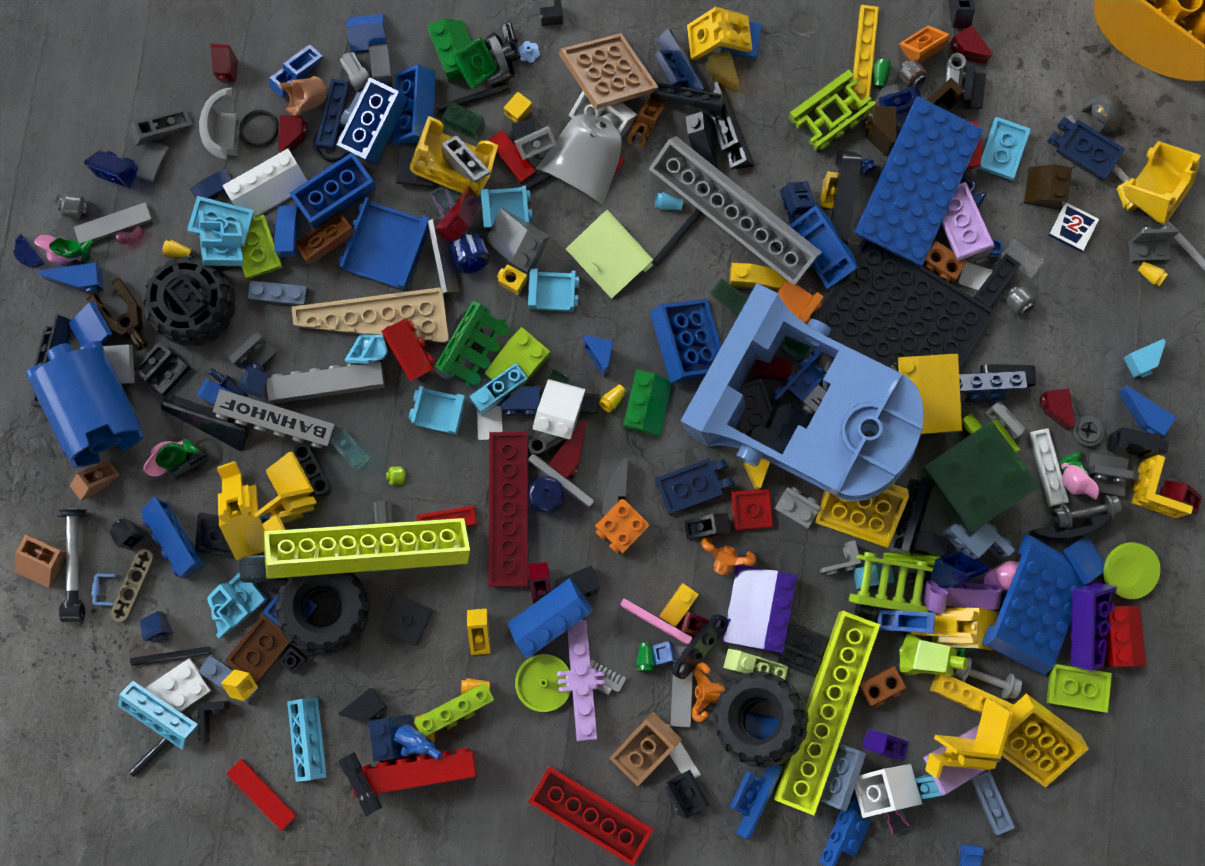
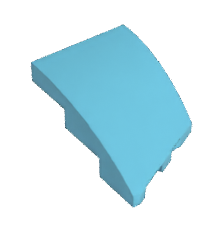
M199 211L203 266H242V233L240 223L229 221L219 216L217 218L206 216L205 212Z
M240 573L229 583L220 584L207 597L212 610V619L216 622L218 630L216 635L218 639L236 628L268 600V597L256 583L242 582L240 580Z

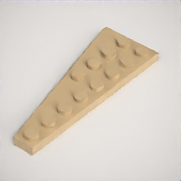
M441 287L292 307L293 325L295 327L384 336L381 332L383 329L407 318L415 324L417 328L415 332L418 338L422 337L424 341L447 343L449 340L444 294H442Z

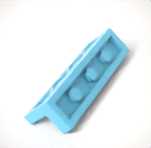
M134 681L119 694L118 707L182 750L186 747L189 736L197 729V723Z
M318 697L287 701L296 782L327 777ZM295 704H298V714H296ZM298 726L300 727V735L298 734ZM300 746L302 747V750H303L302 755H301V753H300ZM302 766L305 769V776L302 775Z

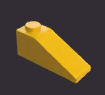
M732 263L730 267L729 287L754 288L758 283L768 289L780 290L786 281L773 268L747 263Z

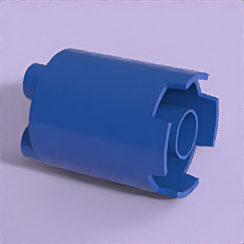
M100 341L90 342L75 351L72 350L68 343L57 345L47 352L50 359L49 362L33 366L25 372L64 455L68 457L74 468L99 464L101 461L98 452L110 449L116 444L120 446L123 452H126L144 438L140 428V421Z

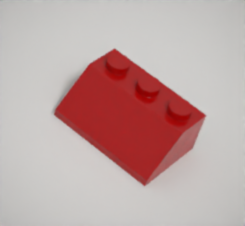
M405 318L383 329L381 332L411 382L436 368L434 365L436 361L432 354H428L425 350L426 344L423 338H418L415 332L417 328L413 321Z
M1114 606L1113 611H1109L1107 621L1111 623L1110 631H1108L1104 639L1108 641L1105 654L1106 667L1146 665L1140 606Z

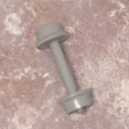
M969 657L967 658L968 667L966 670L954 668L953 677L958 678L962 682H965L966 678L971 676L1002 688L1001 696L1003 699H1016L1021 692L1022 681L1015 678L1014 674L1010 673L1004 681L971 668L972 659Z

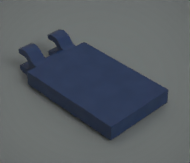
M1063 117L1057 125L1059 129L1066 131L1061 137L1058 133L1053 132L1047 140L1049 144L1058 146L1056 152L1102 181L1106 179L1125 148L1077 119L1073 123L1066 117Z
M710 458L655 478L668 514L670 515L723 495L721 489L733 486L734 483L731 477L720 480L717 472L727 468L725 460L722 459L711 464Z

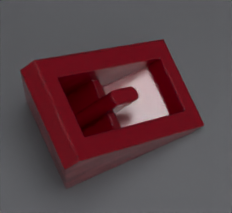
M774 356L770 364L756 359L753 364L752 378L785 381L791 375L792 362Z
M686 612L680 631L696 636L710 620L691 612Z

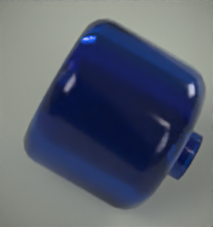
M463 234L458 241L453 240L449 246L453 262L460 273L472 274L486 267L490 261L489 252L479 234Z
M542 476L531 483L528 490V498L535 511L541 514H552L563 506L565 490L558 479L552 476Z

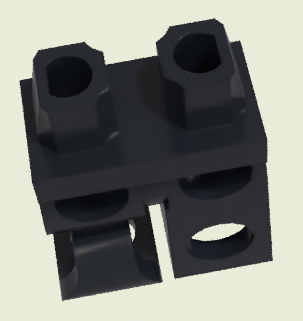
M1122 427L1109 434L1107 450H1123L1126 448L1129 454H1139V458H1146L1166 453L1169 441L1161 440V434H1150Z

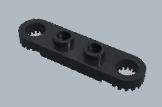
M720 614L713 615L709 623L703 626L684 649L681 657L672 665V674L675 677L686 679L698 663L726 631L728 620L725 616ZM718 621H720V623H721V624H719L720 626H718V627L716 628V625H717ZM682 665H684V670L680 672V668L682 667Z

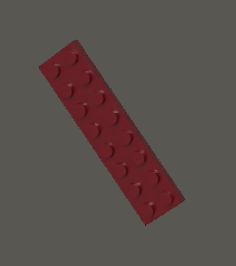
M489 432V587L528 586V432Z

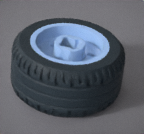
M265 555L247 556L239 560L240 580L244 583L272 582L288 579V577L267 579Z

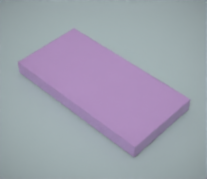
M966 182L959 184L941 223L957 261L994 248V243Z
M979 725L959 737L976 739ZM943 745L931 753H945L946 747ZM929 754L923 757L926 764L928 761ZM943 765L940 778H933L941 794L944 795L985 770Z

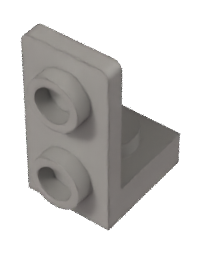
M856 541L845 543L843 548L845 559H848L849 562L821 568L820 573L826 572L827 576L838 573L837 569L845 568V571L856 569V565L861 563V560L856 558V555H859Z

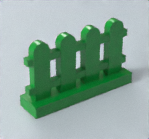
M473 301L435 367L451 377L454 374L464 379L463 384L467 386L470 383L478 385L481 381V377L476 373L479 367L486 369L490 366V360L486 357L489 350L497 352L500 349V344L496 341L499 334L506 336L510 331L509 327L505 324L507 320L494 318L490 315L491 311ZM483 325L493 330L490 337L480 331ZM474 341L484 347L481 353L470 348ZM464 358L474 363L471 370L461 365Z

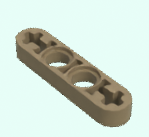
M142 549L135 555L112 607L111 617L113 620L126 622L131 617L155 562V555L152 551ZM147 554L149 561H145L143 563V559H141V556H146ZM137 565L146 567V569L137 568ZM136 571L142 573V579L139 582H135L132 578ZM128 589L134 592V597L131 600H126L124 597ZM121 601L130 604L129 607L120 604ZM123 609L125 616H120L119 618L117 611Z

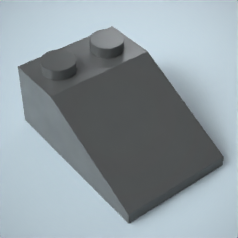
M501 208L485 241L511 263L528 272L530 268L533 269L550 236L506 209Z

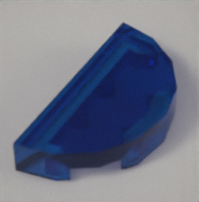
M20 234L15 240L16 244L13 251L16 259L24 266L31 268L45 264L25 237Z

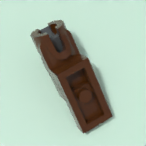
M649 97L639 112L636 123L627 140L631 146L639 149L645 146L665 110V103Z

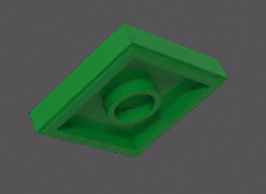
M482 37L476 38L452 55L470 88L476 87L499 70Z

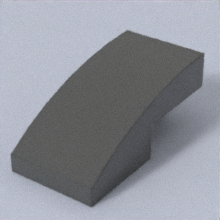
M151 141L140 162L136 177L154 183L162 171V163L170 152L169 147Z

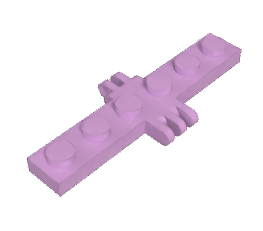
M580 620L567 630L571 671L557 672V676H565L566 678L558 680V684H566V687L558 688L559 692L573 693L577 741L597 740L593 690L598 689V685H605L606 682L605 680H597V677H604L605 672H597L596 669H591L587 623L586 620Z

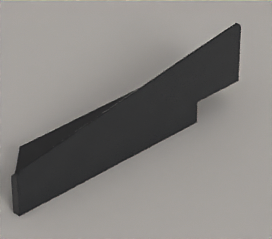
M716 81L713 93L726 95V101L720 112L709 110V113L712 117L721 149L724 152H728L731 169L755 166L725 88Z
M56 314L53 326H47L44 329L34 366L50 361L47 352L51 348L60 344H69L70 319ZM34 395L31 405L42 408L36 395Z
M165 394L160 406L162 410L238 451L243 450L250 431L233 424V418L228 417L227 420L217 418L213 408L178 396Z

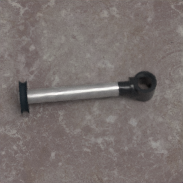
M75 508L57 510L60 512V515L57 517H66V601H63L60 605L59 618L62 623L83 622L86 611L82 600H79V517H86L85 512L87 510Z

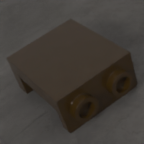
M950 78L927 101L936 106L943 102L951 109L956 105L964 89L954 79Z

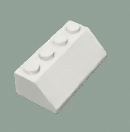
M286 149L222 186L235 206L254 210L253 218L292 198L290 193L306 183L307 179L289 149Z

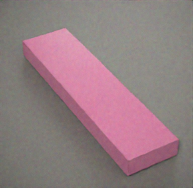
M622 600L620 607L686 645L690 643L691 636L630 601Z

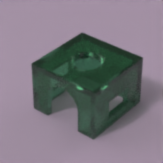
M553 368L543 385L546 387L548 379L553 381L559 380L561 383L568 384L570 378Z

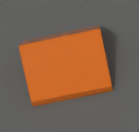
M928 25L899 43V46L910 61L918 60L922 63L945 48L950 39V34Z

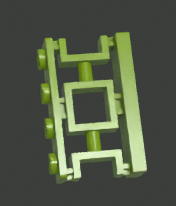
M847 70L790 112L789 120L792 124L795 123L797 128L806 124L815 135L809 141L813 145L815 152L819 149H826L831 144L830 141L834 138L836 140L841 138L845 134L844 131L848 128L853 129L860 123L859 120L863 117L867 118L873 106H876L875 101L872 102L870 96L861 101L852 90L856 87L858 81L853 79V73L850 70ZM845 87L844 91L849 97L842 101L837 92ZM835 102L844 115L832 123L823 110ZM854 103L860 111L851 117L852 112L848 106ZM813 109H815V113L819 117L815 122L806 115ZM825 124L830 133L822 138L823 134L818 128Z

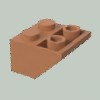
M25 534L16 551L14 572L51 588L66 559V551Z

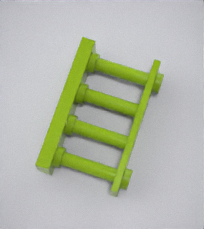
M865 552L864 555H856V558L865 560L861 589L858 591V594L850 593L849 601L901 611H929L926 606L922 605L920 599L925 570L935 572V568L928 567V563L922 561L911 564L876 558L877 554ZM873 562L883 563L878 594L875 597H870L868 590ZM897 565L900 566L896 594L893 600H889L886 596L890 566ZM908 567L917 569L913 598L910 599V603L904 602L905 599L903 598Z

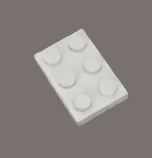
M188 658L145 688L180 713L212 691L203 676L198 673L199 670L191 658Z

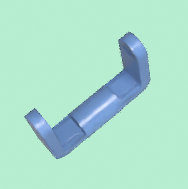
M96 574L94 576V583H92V603L94 605L113 606V602H98L100 577H118V574Z

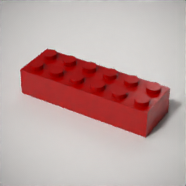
M470 747L458 749L456 754H450V751L441 752L443 756L440 760L431 758L429 754L416 757L415 761H411L409 757L396 760V764H391V761L380 762L373 768H371V764L362 765V770L375 794L476 777L478 775L475 750L470 751ZM353 789L354 797H357V795H356V793H355V791H354V789Z
M550 765L528 801L533 806L632 866L635 864L653 832L651 826Z

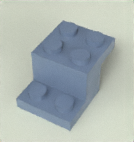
M987 522L975 526L968 535H966L967 531L962 526H957L956 524L946 528L941 533L944 537L950 539L949 542L968 561L979 558L987 549L998 559L1010 556L1015 551L1012 543L1007 538H1002L997 533L998 529L993 524Z

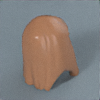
M316 76L310 79L291 80V83H280L278 85L280 89H284L289 94L290 101L285 110L293 115H298L321 106L328 94L326 85Z

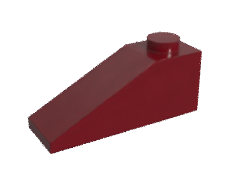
M468 187L435 229L446 241H458L470 227L482 200Z
M585 419L574 430L571 439H567L548 464L567 480L569 478L573 479L579 471L577 467L580 462L587 425Z

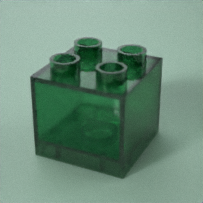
M990 421L921 468L967 532H974L1040 487L993 421Z

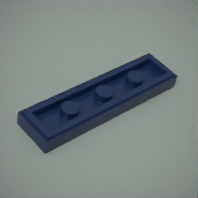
M331 78L315 143L318 148L335 150L341 125L340 121L350 88L349 81Z

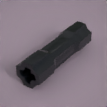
M355 752L340 759L338 762L344 774L348 777L365 816L383 808L377 795L373 792Z

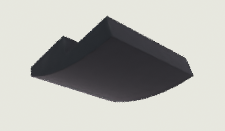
M159 341L134 367V371L163 396L168 394L190 369L188 365Z
M791 623L786 635L784 650L779 656L778 663L815 676L828 641V636Z

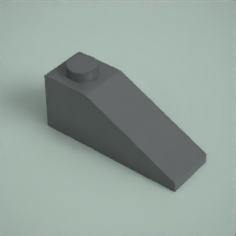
M184 107L132 121L128 130L135 146H139L190 127L192 122Z
M457 135L441 144L442 157L454 171L474 183L490 174V170Z

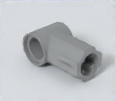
M353 52L344 54L340 62L347 72L352 86L358 91L365 87L370 76L366 69L362 68Z
M953 54L945 66V82L952 78L961 87L963 70L966 64V59L962 54ZM952 62H956L959 67H955Z

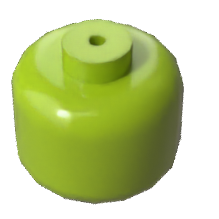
M401 466L390 467L386 473V480H389L391 486L402 485L406 479L405 470Z

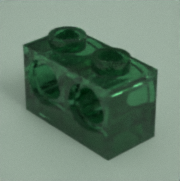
M451 101L442 116L444 126L476 141L485 127L483 116Z

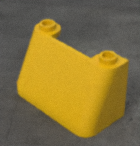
M428 116L415 150L410 170L420 177L462 194L470 187L479 196L490 174L474 183L454 171L443 159L441 147L442 143L452 137L442 133L444 126L441 121ZM480 141L477 147L464 142L491 173L498 145L490 141Z
M1158 141L1154 147H1150L1146 156L1149 158L1148 163L1136 179L1131 178L1129 181H1125L1122 188L1124 196L1156 222L1165 225L1191 189L1202 155Z

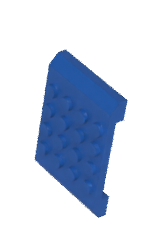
M1025 535L1018 551L1022 557L995 625L988 627L982 644L1038 674L1046 675L1055 665L1072 621L1073 589L1085 586V584L1081 581L1067 556L1039 540Z

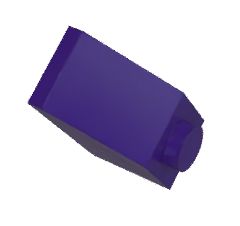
M868 729L864 737L863 749L904 761L909 741Z

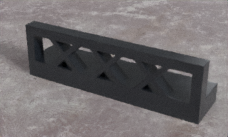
M922 477L921 481L910 478L907 486L909 498L889 547L890 552L913 556L933 488V483L929 478ZM913 485H919L918 494L914 497L912 494ZM915 501L912 513L908 514L906 510L907 505ZM910 520L907 531L903 532L901 529L902 523ZM904 537L902 548H895L896 542Z

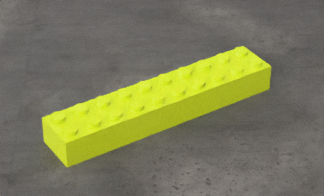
M464 518L264 531L267 579L467 564L470 554Z
M845 611L838 613L806 704L809 718L806 738L800 745L798 752L787 759L773 798L774 800L815 815L880 624Z

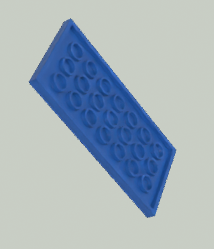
M919 96L916 97L854 234L918 266H922L984 129Z

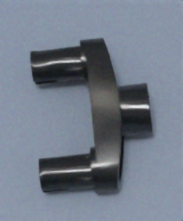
M495 32L489 34L484 42L488 50L493 49L500 66L498 72L487 78L490 86L495 87L503 81H509L515 77L512 59L517 57L519 52L512 41L504 44L503 40Z

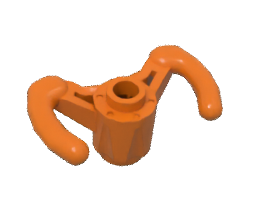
M705 537L701 541L702 547L706 551L711 552L716 558L713 565L715 566L714 571L721 575H729L734 565L745 564L753 566L756 564L757 558L751 551L746 553L747 557H738V554L735 552L736 550L730 546L717 549L711 544L713 542L712 537Z
M703 662L698 663L693 670V676L698 686L695 689L697 701L691 709V717L696 722H703L709 717L708 712L704 711L701 714L700 712L710 703H718L720 693L725 690L723 685L711 683L703 674V672L705 674L711 672L709 666Z

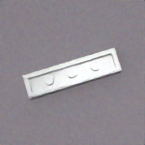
M1049 428L1028 433L1048 507L1068 503V496L1063 485Z

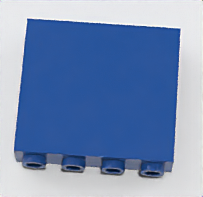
M365 197L364 202L360 203L358 209V219H355L352 224V228L356 233L346 240L345 246L347 248L345 253H342L340 256V267L345 272L407 291L429 232L428 221L430 218L423 215L422 218L394 210L370 202L369 198Z

